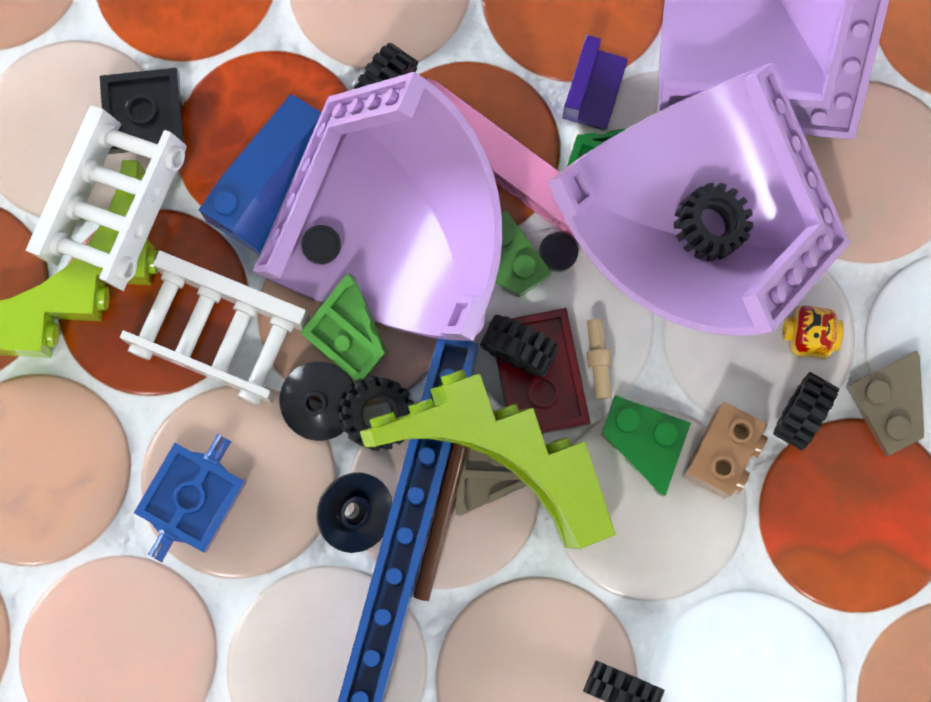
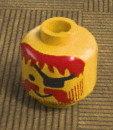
M806 305L797 307L792 317H786L782 328V340L789 341V348L793 355L817 359H827L833 351L838 352L844 334V323L842 320H838L834 310Z

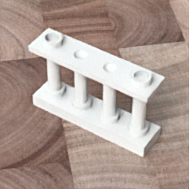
M90 105L26 251L56 266L59 265L63 255H68L103 268L99 278L113 287L124 291L128 281L133 278L136 272L137 260L174 175L183 165L187 145L166 130H164L158 144L118 131L121 126L119 121L104 109ZM115 146L151 159L142 180L102 167L111 147ZM96 182L135 195L126 217L86 203ZM80 218L119 232L110 254L70 239Z
M159 250L153 265L162 274L161 280L164 282L140 335L136 336L124 330L122 331L120 338L130 345L128 352L149 361L152 355L158 356L240 391L237 396L252 404L259 406L262 400L273 403L275 395L270 390L263 388L287 332L291 333L293 328L302 331L310 319L307 311ZM184 284H188L198 288L197 295L200 297L176 350L173 351L154 343L178 288L183 289ZM222 298L234 303L233 309L236 312L212 366L190 358L214 303H219ZM259 313L271 318L269 324L272 325V328L249 380L245 381L226 372L250 318H255L256 314Z

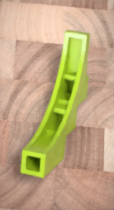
M122 160L120 173L139 180L143 179L146 171L138 160ZM116 189L108 211L126 217L135 195ZM100 225L87 246L110 254L119 232ZM146 239L137 260L136 272L127 284L152 285L153 274H158V270L154 267L153 263L159 251L155 250V247L148 239ZM74 258L65 268L39 286L12 298L1 300L0 355L51 358L52 347H56L59 340L58 324L54 323L55 319L102 321V312L108 309L110 299L109 288L105 287L107 282L99 278L103 268Z
M460 370L442 376L440 378L443 385L430 389L435 405L432 399L408 406L410 414L395 418L394 412L370 419L371 428L360 431L365 447H376L404 439H432L460 444L489 456L511 470L535 493L551 516L565 548L582 549L616 535L586 443L570 442L569 437H564L545 444L533 408L519 410L517 404H512L492 411L480 374L466 376L465 371Z

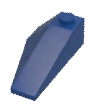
M291 94L221 176L199 208V212L205 221L260 255L321 112Z

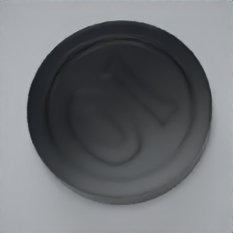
M316 225L305 232L301 242V249L305 258L311 263L326 265L337 258L341 249V240L333 228L326 225Z
M561 232L552 233L541 242L539 256L551 271L563 272L575 264L578 257V246L575 240L568 234Z

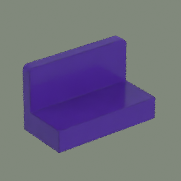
M586 35L564 105L562 119L604 131L607 129L627 65V59L599 50L601 39Z

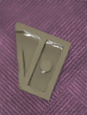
M917 350L846 387L885 457L924 438L920 355Z
M468 448L456 493L455 515L462 516L527 485L511 470L483 453Z

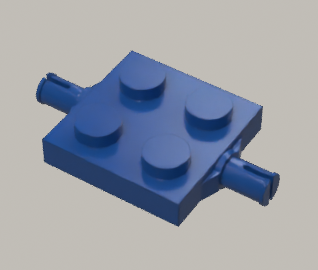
M216 434L217 436L206 455L191 452L174 442L134 511V514L150 522L160 533L148 552L149 556L163 562L174 541L187 543L203 553L208 551L247 483L229 473L219 463L230 443H232L227 438Z

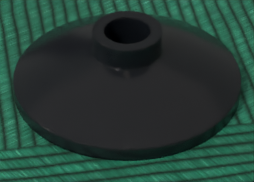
M314 361L297 367L285 379L279 396L280 410L286 424L296 434L309 440L325 441L341 435L343 430L340 425L343 422L341 419H338V411H342L339 401L340 398L345 399L347 393L344 391L348 386H355L353 380L343 369L328 362ZM311 396H318L321 399L322 407L320 410L311 408L309 404Z
M363 472L348 473L335 479L325 489L317 506V525L324 540L333 548L347 553L362 552L376 545L383 538L393 502L388 488L378 478ZM353 503V512L346 516L345 510L347 506Z

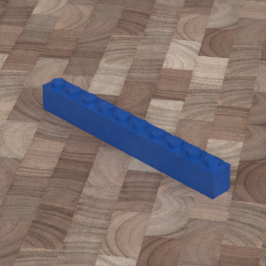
M437 339L421 401L432 399L435 405L430 389L443 385L440 377L460 370H464L466 376L472 375L479 343ZM410 439L338 702H384L452 447L450 442L432 439Z

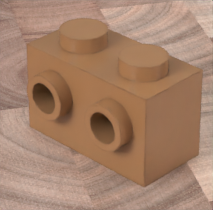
M723 401L716 408L682 477L724 499L732 496L733 492L740 494L750 476V472L746 471L745 468L751 456L758 458L767 442L768 437L763 435L767 423Z

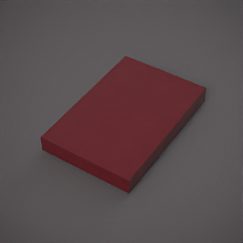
M567 308L511 318L513 321H520L525 326L533 327L537 332H542L547 338H551L559 345V350L544 378L534 376L531 373H525L521 369H516L509 363H504L498 357H495L505 406L517 404L519 410L533 408L542 434L590 425L591 422Z

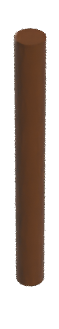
M452 443L414 593V598L422 601L430 600L468 450L467 447Z

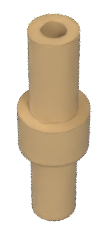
M591 319L587 321L590 351L586 352L588 369L593 371L596 400L612 398L608 367L612 366L610 349H606L602 319Z

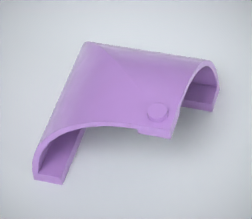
M664 0L658 77V112L714 85L773 62L804 135L855 140L889 0Z
M773 62L714 85L653 114L590 150L548 181L553 199L559 206L575 239L589 259L609 281L633 301L652 313L673 323L707 333L740 336L774 332L850 244ZM714 182V187H716L719 183L727 184L725 192L735 188L739 191L735 198L740 200L742 197H745L748 201L742 207L744 210L751 208L753 215L746 221L753 222V229L747 232L751 235L743 243V246L726 258L707 261V255H705L703 258L698 259L694 257L696 249L687 252L683 248L688 244L686 239L678 241L676 235L682 230L674 229V221L679 218L674 215L676 209L681 206L680 203L700 186L704 187L707 183ZM704 209L701 214V220L705 228L716 236L723 235L725 223L722 217L712 209Z
M416 72L329 96L253 273L322 304L346 274H352L358 282L375 323L432 338L474 341L475 336L484 326V313L496 283L502 247V215L499 193L487 155L476 133L463 114L448 97ZM316 225H326L333 228L341 240V249L337 258L326 265L311 263L305 258L301 249V242L305 232Z

